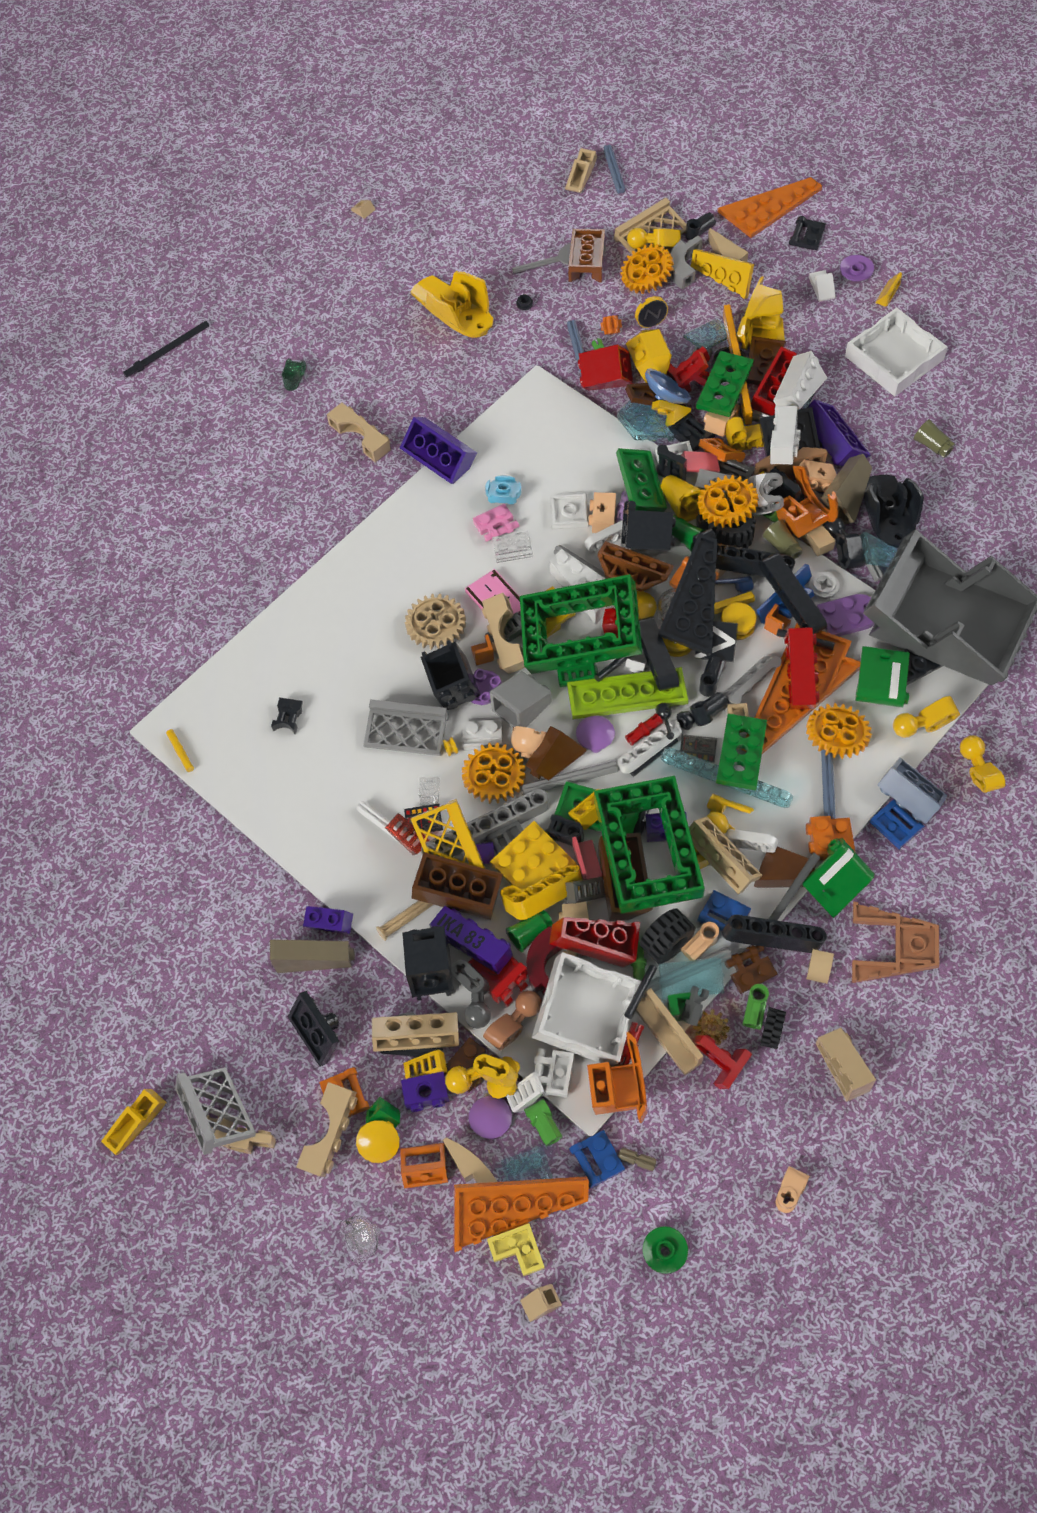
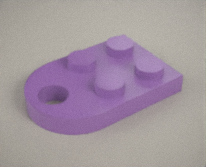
M855 594L818 604L817 608L827 622L826 631L840 637L874 626L875 623L863 614L864 608L868 605L871 597Z

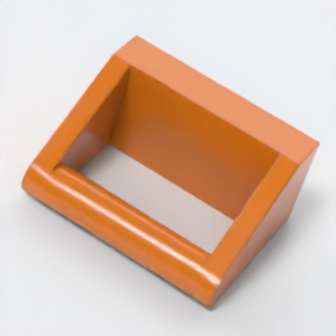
M444 1143L400 1149L401 1176L404 1189L448 1183ZM440 1152V1161L407 1166L406 1157Z

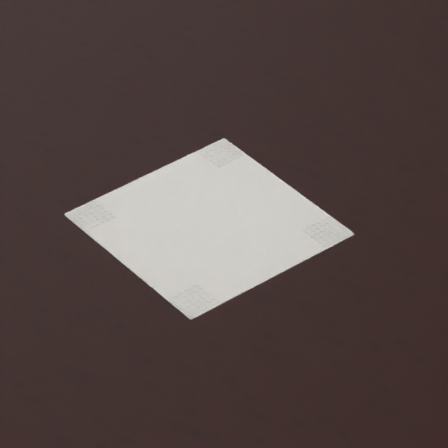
M540 366L532 368L456 437L476 451L477 455L470 469L454 484H450L426 466L422 467L130 730L132 737L329 909L345 910L353 913L351 928L405 976L402 932L430 928L429 924L443 907L432 905L389 935L386 941L382 939L376 930L377 926L381 927L418 901L411 899L412 886L422 859V845L417 834L407 835L404 809L432 804H440L442 806L451 800L457 799L467 823L524 795L522 786H519L520 792L513 791L514 798L508 795L506 802L503 798H500L499 804H497L495 799L489 804L487 798L483 802H481L480 796L474 799L473 793L469 794L468 787H464V781L462 780V774H464L462 773V767H465L464 760H469L468 754H475L474 749L463 750V721L502 720V747L504 744L507 745V750L513 747L511 743L513 727L492 711L491 703L477 705L472 702H465L458 705L455 709L447 710L449 715L448 721H446L443 740L448 741L452 737L458 749V753H452L450 757L443 744L441 756L363 746L370 711V699L442 707L433 695L420 658L422 656L421 652L426 651L428 654L437 650V646L430 650L429 645L423 648L422 642L416 645L415 640H411L405 626V616L408 615L407 610L412 609V603L418 605L417 599L424 601L425 595L428 599L431 598V594H434V597L437 598L439 593L442 598L448 595L449 601L455 598V602L460 603L461 608L464 609L466 627L463 628L464 634H459L460 639L454 638V642L456 641L467 657L472 673L474 674L477 669L493 671L499 675L502 683L521 671L527 675H532L540 685H545L550 689L552 702L527 728L535 729V731L541 734V731L547 732L549 727L552 726L580 744L576 739V729L585 718L572 720L568 688H560L557 670L531 674L526 668L508 674L499 668L497 662L499 656L494 649V661L476 666L471 646L485 643L484 635L488 632L487 625L489 623L488 619L484 617L482 610L465 592V588L493 569L503 577L519 596L546 591L552 586L555 589L562 588L550 574L549 561L555 556L554 550L558 545H562L603 571L598 558L599 550L591 553L584 545L585 540L595 534L592 533V526H589V514L593 515V511H590V500H594V492L616 493V507L620 502L623 491H625L626 496V488L616 456L618 448L651 451L655 468L658 465L654 448H658L657 444ZM686 472V482L695 486L699 472ZM658 475V478H659V481H660V485H661V482H662V480H663L664 478H663L662 476ZM496 476H512L516 482L521 483V495L515 504L505 503V505L513 515V521H517L519 527L513 529L514 531L509 534L505 533L499 536L496 540L492 539L486 542L484 535L488 534V532L481 535L473 523V518L504 504L490 503L488 501V497L485 494L486 482L488 480L490 482L495 480ZM586 493L588 527L552 529L550 496ZM664 495V499L667 505V509L665 510V512H671L674 516L675 513ZM754 515V519H756L755 533L752 545L748 546V549L779 553L771 543L763 538L766 529L774 522L763 515ZM696 519L689 521V523L697 526ZM793 536L803 549V553L795 559L793 574L804 564H808L812 576L818 572H829L834 574L840 583L839 591L834 597L830 596L827 599L825 597L818 598L814 594L811 599L816 606L855 594L872 597L875 592L873 588L825 556H817L810 546ZM674 538V546L671 547V551L626 548L674 565V569L667 581L644 590V592L653 596L656 601L657 610L653 617L659 630L676 591L675 588L669 585V581L681 566L683 559L691 555V551L676 538ZM621 539L612 544L621 546ZM726 571L718 579L752 577L754 588L751 592L755 596V601L747 605L754 609L757 620L755 630L751 636L746 639L736 640L734 662L724 661L725 665L717 684L716 693H724L764 656H779L781 658L787 646L784 643L783 637H778L764 629L765 624L760 623L757 609L775 593L766 577ZM827 581L821 585V589L827 587ZM735 583L715 584V603L740 594L741 592L735 588ZM584 611L577 612L576 615L561 624V629L549 636L547 642L548 644L565 643L567 640L586 639L587 636L604 635L602 627L603 618L595 625L591 621V617L585 614ZM722 612L715 614L713 621L721 622ZM792 617L788 628H795L797 622ZM873 626L863 631L840 636L852 641L846 657L860 662L862 646L905 651L869 636ZM522 635L509 643L519 644L523 647ZM692 649L689 654L682 657L670 656L675 668L682 667L688 704L671 706L672 714L668 721H677V714L679 712L689 711L691 713V705L709 698L703 696L699 691L700 678L704 673L708 660L696 659V650ZM643 650L642 654L630 657L647 662ZM615 659L596 662L598 673ZM625 661L606 677L633 674L635 672L629 671L630 667L625 666ZM649 665L647 666V669L645 671L641 672L651 671ZM943 666L907 685L906 692L909 693L908 704H904L903 708L855 701L860 671L858 670L814 709L818 711L819 706L825 708L826 704L833 707L834 703L838 707L844 704L846 709L852 706L853 712L859 710V716L865 715L864 721H869L868 727L872 728L870 732L872 735L864 752L860 751L858 756L853 753L851 758L846 754L843 759H841L839 754L833 758L835 819L850 818L853 840L891 797L881 792L878 783L898 758H902L916 769L989 684ZM773 667L766 673V677L763 680L755 683L750 692L742 695V700L739 704L747 703L749 717H755L777 667ZM568 673L565 674V681L569 680ZM572 673L573 679H575V678H576V674H575V673ZM946 696L953 698L960 712V716L934 732H927L925 727L918 728L917 732L911 737L902 738L893 730V721L901 713H909L917 717L921 710ZM279 697L303 701L302 714L296 719L298 727L296 734L288 728L272 730V721L277 720L279 713L277 707ZM727 708L713 716V721L707 725L697 726L694 723L693 727L689 730L681 728L682 733L677 737L678 742L634 777L630 773H622L618 766V772L574 783L601 790L675 776L684 811L687 815L688 826L693 821L704 818L710 813L711 810L707 808V803L712 794H716L727 800L754 809L749 814L729 806L726 807L722 814L726 816L729 824L735 830L772 835L779 840L778 847L810 858L812 854L809 853L808 844L811 842L810 835L806 834V823H809L810 817L824 816L821 751H818V745L812 746L813 740H808L809 735L806 734V725L813 711L762 754L756 791L716 784L728 715ZM655 709L602 716L612 723L615 730V737L611 744L598 753L585 748L586 752L557 775L611 761H616L618 766V760L646 738L643 737L631 746L626 741L625 735L637 728L639 723H643L656 713ZM374 715L373 723L376 727L385 721L383 716ZM289 716L285 717L284 722H288ZM396 717L390 723L396 729L404 721ZM415 719L409 725L415 731L423 723ZM433 722L428 727L435 733L440 729L441 722ZM386 724L379 731L385 737L393 729L389 724ZM663 724L656 727L653 731L650 732V734H652L654 731L660 728ZM405 726L398 733L404 739L412 731L408 726ZM427 728L417 734L422 741L431 736ZM173 729L194 767L193 771H186L166 734L168 730ZM375 732L370 736L369 742L377 743L382 737L378 732ZM742 732L739 735L745 738L747 733ZM394 734L387 741L390 745H396L401 740L397 734ZM682 734L717 738L715 762L679 759ZM415 736L406 742L409 747H415L420 744ZM684 737L689 739H685L684 749L687 750H683L682 746V751L694 752V748L686 746V744L694 743L698 739V743L702 741L703 743L700 744H707L711 748L699 747L702 750L694 753L714 754L715 740ZM433 738L425 745L428 749L437 750L438 743ZM741 749L736 750L739 754L747 753ZM523 758V765H526L529 759ZM483 762V763H482V765H487V764H489V762ZM504 763V764H502L501 766H502V767H506V766H508L509 764ZM740 765L734 766V769L737 771L744 770ZM525 766L526 771L524 773L526 774V779H522L524 784L539 780L530 774L531 770ZM481 779V780H479L478 782L484 783V782H486L487 780H486V779ZM500 781L498 784L503 785L506 781ZM564 786L545 791L548 796L547 811L520 824L523 830L533 821L544 831L548 829L551 822L550 817L555 814ZM536 800V801H535V803H542V802H543V800ZM362 801L366 802L406 833V838L402 842L396 841L358 812L357 806ZM576 802L574 804V807H576L581 802ZM520 808V809H518L517 811H518V812H523V811H525L526 809ZM659 808L649 810L648 814L660 813ZM447 809L441 811L442 822L447 824L450 816ZM501 817L499 820L505 821V820H507L508 818H507V817ZM409 819L410 829H411V830H414V831H410V830H409V833L416 832L415 829H414V826H412V821H411V819ZM433 823V826L438 825L439 827L431 828V830L441 828V825ZM425 824L429 825L428 827L423 826L425 831L429 829L430 824ZM485 825V826L481 827V829L486 830V829H488L490 826H486V825ZM443 826V830L441 831H435L430 833H433L437 836H441L445 826ZM644 826L641 839L648 879L666 878L667 875L676 876L667 841L647 842ZM447 828L445 833L451 831L452 829ZM583 829L584 841H593L601 869L598 843L602 833L591 829ZM573 832L570 835L577 836L579 833ZM428 835L426 842L434 839V837ZM503 837L498 840L504 849L507 846L506 841ZM555 841L577 863L573 846ZM446 844V845H445V847H452V846H453V845H451V844ZM737 848L759 871L766 852ZM462 852L453 858L462 861L465 853ZM824 860L818 861V862L816 863L815 869H816ZM484 864L485 869L498 872L491 864ZM709 864L700 869L705 886L703 898L653 907L652 911L633 919L622 921L628 923L641 922L639 940H641L645 931L658 917L671 909L678 908L696 927L695 935L703 925L697 922L698 916L705 907L713 890L750 907L751 912L748 916L769 919L790 887L756 888L754 887V881L748 885L743 893L738 894ZM502 877L491 920L460 913L465 919L470 918L474 920L478 927L489 929L499 940L503 938L509 942L513 957L519 963L521 962L526 966L527 954L531 944L524 952H520L511 943L505 929L521 920L516 919L505 911L500 891L511 884ZM595 882L596 893L598 894L597 882ZM589 884V885H590V893H591V895H593V894H592V886H591V884ZM584 885V893L586 896V887ZM804 887L799 888L778 921H783L808 892ZM567 897L545 909L552 918L553 924L559 920L558 912H562V904H569ZM605 897L586 901L589 920L602 919L609 921ZM709 913V914H708V916H710V917H712V918H714V919H716V920H718V921H720V922H722V923H724V924L727 923L726 920H724V919H722V918H720V917H718V916H716V915H714V914H712V913ZM712 931L704 932L706 937H713L715 935ZM719 931L717 943L710 946L697 960L725 948H729L732 955L735 953L740 954L750 945L727 941L723 937L722 932ZM449 944L451 967L457 960L468 962L472 959ZM566 949L560 950L547 962L545 972L548 978H550L555 958L561 952L567 951ZM644 950V958L647 959L645 973L649 965L657 967L652 980L692 963L680 951L669 961L658 964ZM582 954L578 956V958L591 962L601 969L615 971L633 978V967L631 965L622 968ZM723 962L657 990L654 993L668 1009V995L687 993L691 991L692 986H696L699 988V996L703 988L709 990V996L705 1001L701 1002L703 1005L702 1011H704L732 979L730 975L737 971L734 966L728 969ZM462 968V969H461L462 974H464L465 976L469 977V978L475 983V985L477 986V988H479V987H480L479 982H476L475 980H473V979L466 973V971L464 970V968ZM527 975L525 982L528 984V987L524 991H533ZM454 976V991L451 992V996H446V993L428 995L446 1012H457L458 1022L499 1058L507 1056L519 1062L520 1070L518 1075L523 1079L534 1072V1058L537 1056L539 1048L547 1050L546 1057L548 1058L552 1057L553 1050L569 1052L532 1038L539 1013L533 1017H526L521 1023L524 1026L521 1034L501 1051L483 1038L485 1031L493 1022L506 1013L511 1016L516 1010V999L522 993L517 986L512 990L511 997L514 1001L508 1008L503 1001L499 1004L496 1003L488 992L484 995V1003L490 1008L491 1019L485 1027L480 1029L470 1027L465 1020V1010L471 1004V992ZM540 991L537 994L541 997V1000L543 1001L544 996ZM635 1011L632 1019L628 1021L627 1032L631 1022L638 1023L637 1027L640 1024L644 1026L637 1044L639 1045L643 1077L645 1078L667 1052ZM677 1021L684 1031L691 1026V1024L684 1021ZM574 1053L567 1098L546 1094V1085H542L544 1089L542 1096L591 1137L600 1130L614 1112L595 1115L592 1108L587 1065L600 1062ZM544 1066L542 1076L548 1077L549 1066Z

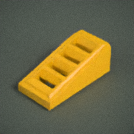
M441 1050L429 1052L403 1063L406 1079L443 1071L444 1074H447L445 1055ZM433 1060H435V1064H436V1067H435V1068H433V1063H432ZM426 1062H428V1067H429V1070H428V1071H426V1066H425V1063H426ZM419 1064H421L422 1073L420 1074L418 1070ZM413 1066L415 1076L411 1077L410 1067Z

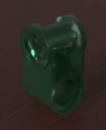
M290 358L286 360L281 374L286 390L293 391L299 387L306 371L305 361H292Z

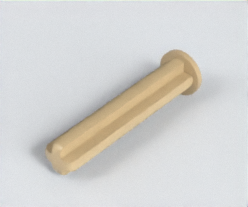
M418 900L381 927L377 926L376 930L382 939L386 941L389 935L423 913L433 904Z

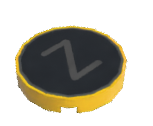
M659 296L648 297L643 304L640 303L635 311L636 321L643 328H650L660 324L668 313L667 303Z

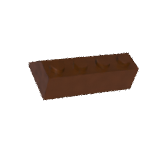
M641 833L626 834L627 848L631 852L632 869H635L636 872L635 883L645 882L648 879ZM600 836L598 851L609 921L630 920L652 911L653 908L621 914L603 837Z
M424 852L412 886L411 899L441 907L446 906L449 909L454 908L462 913L491 920L503 874Z

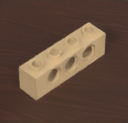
M457 1012L372 1018L373 1052L459 1046Z

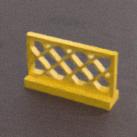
M457 799L411 818L425 853L430 854L432 852L434 853L433 855L437 854L465 863L467 857L469 865L485 869ZM447 809L450 816L447 824L436 820L438 812ZM425 818L432 822L428 831L419 828L417 821ZM434 822L445 826L441 837L430 833ZM447 828L456 831L457 837L455 842L443 838ZM428 835L439 839L436 850L427 847L425 842ZM442 841L453 845L449 856L438 851ZM455 847L464 850L465 855L462 861L451 857Z

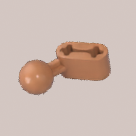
M529 990L520 993L516 999V1010L510 1016L506 1013L493 1022L485 1031L483 1038L499 1051L503 1050L516 1040L523 1031L522 1021L526 1017H533L540 1012L542 1005L541 997L536 992Z

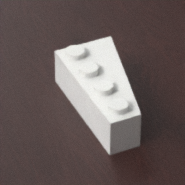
M812 351L793 356L773 400L776 406H797V410L801 409L827 379L818 358L814 356Z
M563 549L549 561L550 574L562 587L605 579ZM613 606L587 610L584 613L588 614L591 617V621L596 625L604 617L605 609L612 608Z

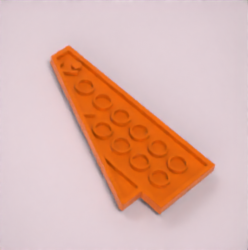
M796 623L795 628H800L798 623ZM825 631L817 633L816 638L835 642L833 650L813 645L814 653H817V664H814L815 672H818V684L815 685L816 691H819L820 696L819 703H816L815 708L860 670V661L846 657L852 641ZM786 648L781 657V665L776 668L754 717L767 720L762 754L814 710L790 709L788 684L791 682V679L787 677V665L790 663V660H786Z

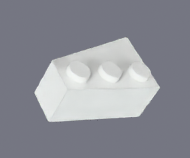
M775 406V418L773 421L775 427L771 438L770 464H793L794 457L798 455L801 431L797 430V406Z

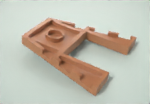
M853 901V923L895 926V962L852 960V983L939 968V925L915 918L902 917L898 913H888L879 910V908L867 907Z

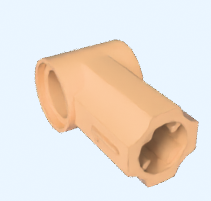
M713 922L704 923L691 940L681 948L683 954L690 961L695 962L710 946L717 943L719 927ZM712 931L715 935L713 937H706L704 932Z

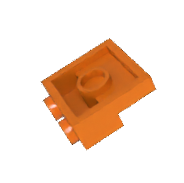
M831 816L810 817L809 823H806V834L810 835L811 842L808 844L809 853L813 854L814 852L820 856L818 861L825 860L829 856L827 852L828 844L836 838H843L855 851L850 818L831 819Z

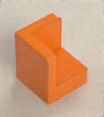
M777 604L767 614L764 629L777 635L778 628L786 630L791 624L790 619L778 613L779 605Z
M488 634L484 635L485 643L471 646L476 666L494 661L493 648Z

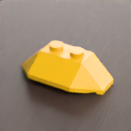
M659 329L642 330L626 342L636 369L646 383L645 372L649 368L660 371L665 375L667 374L672 355Z

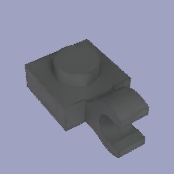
M692 986L690 999H686L680 1020L697 1026L703 1013L701 1002L708 998L709 990L703 988L702 993L698 996L699 988Z

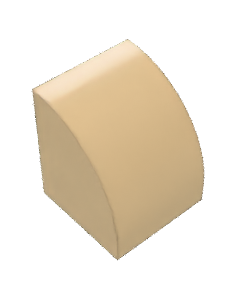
M813 949L806 979L827 984L834 954Z
M552 1284L539 1287L520 1300L530 1322L562 1306Z

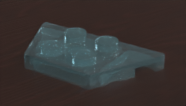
M629 401L617 414V419L634 440L657 441V438H667L668 441H673L674 434L656 412L652 410L650 405Z

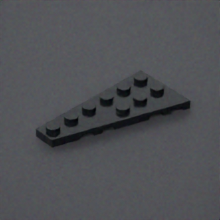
M699 533L658 636L712 656L717 539Z

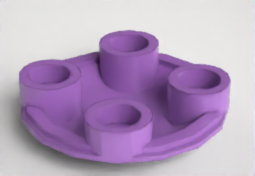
M477 669L473 676L480 696L471 702L477 705H486L491 703L490 691L502 684L499 675L493 671Z
M602 716L586 717L579 723L576 729V739L578 742L594 753H598L609 746L615 737L612 723Z
M492 1096L482 1097L473 1104L469 1111L470 1126L482 1138L494 1140L502 1136L511 1125L512 1113L510 1107L501 1098L497 1099Z

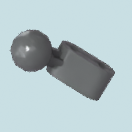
M457 960L451 967L452 975L471 992V1004L465 1010V1020L472 1028H483L491 1019L490 1008L484 1003V995L487 994L490 987L489 982L472 965L464 960ZM462 968H464V970L466 971V973H467L473 980H475L476 982H479V985H480L479 988H477V986L475 985V983H474L469 977H467V976H465L464 974H462V972H461V969H462Z

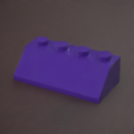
M814 399L806 407H812L818 440L822 443V449H826L827 453L831 455V460L835 465L844 466L849 458L864 454L866 458L871 456L833 405Z
M413 417L400 446L401 450L450 484H454L470 469L477 455L476 451L426 417Z

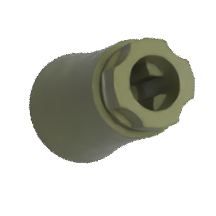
M930 419L923 423L913 440L925 445L943 458L949 455L956 445Z
M784 520L776 521L764 532L763 538L771 543L780 554L791 556L795 560L803 553V549L787 528Z

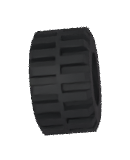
M752 514V518L746 517V523L739 521V526L732 523L731 528L728 524L722 528L720 523L715 527L713 521L709 524L708 529L711 528L714 531L718 544L748 548V546L752 545L756 519H754Z
M678 908L671 909L658 917L648 927L641 938L640 946L658 964H662L672 959L681 951V948L693 937L696 927Z

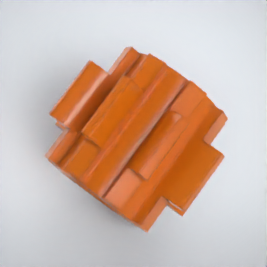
M618 315L603 317V322L600 323L601 331H604L605 335L620 333V328H622V321L618 319Z

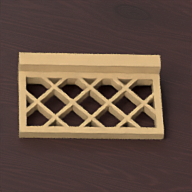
M664 198L615 228L614 240L621 242L633 255L632 251H635V249L631 248L625 240L629 231L633 228L639 227L648 230L647 233H649L653 229H667L662 228V223L672 224L671 229H673L674 225H680L683 228L681 230L682 235L686 232V223L670 207V201ZM669 213L673 218L672 220L665 219L663 215ZM652 222H660V227L650 226Z

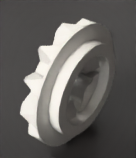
M818 572L809 581V588L813 590L818 598L825 597L827 599L830 596L834 597L839 591V580L832 573ZM827 581V587L821 589V585Z

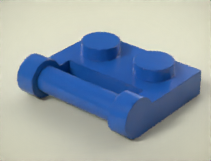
M895 799L873 816L869 822L899 850L925 827L901 808ZM894 811V812H895L900 818H902L912 829L910 830L908 827H906V826H905L897 817H895L891 812Z
M713 890L705 907L699 914L697 922L701 924L713 922L719 927V931L722 932L725 924L708 916L709 913L728 921L732 915L748 916L751 908Z
M604 1130L569 1148L571 1154L575 1155L587 1176L590 1189L625 1171ZM589 1149L602 1174L599 1176L595 1175L582 1150Z

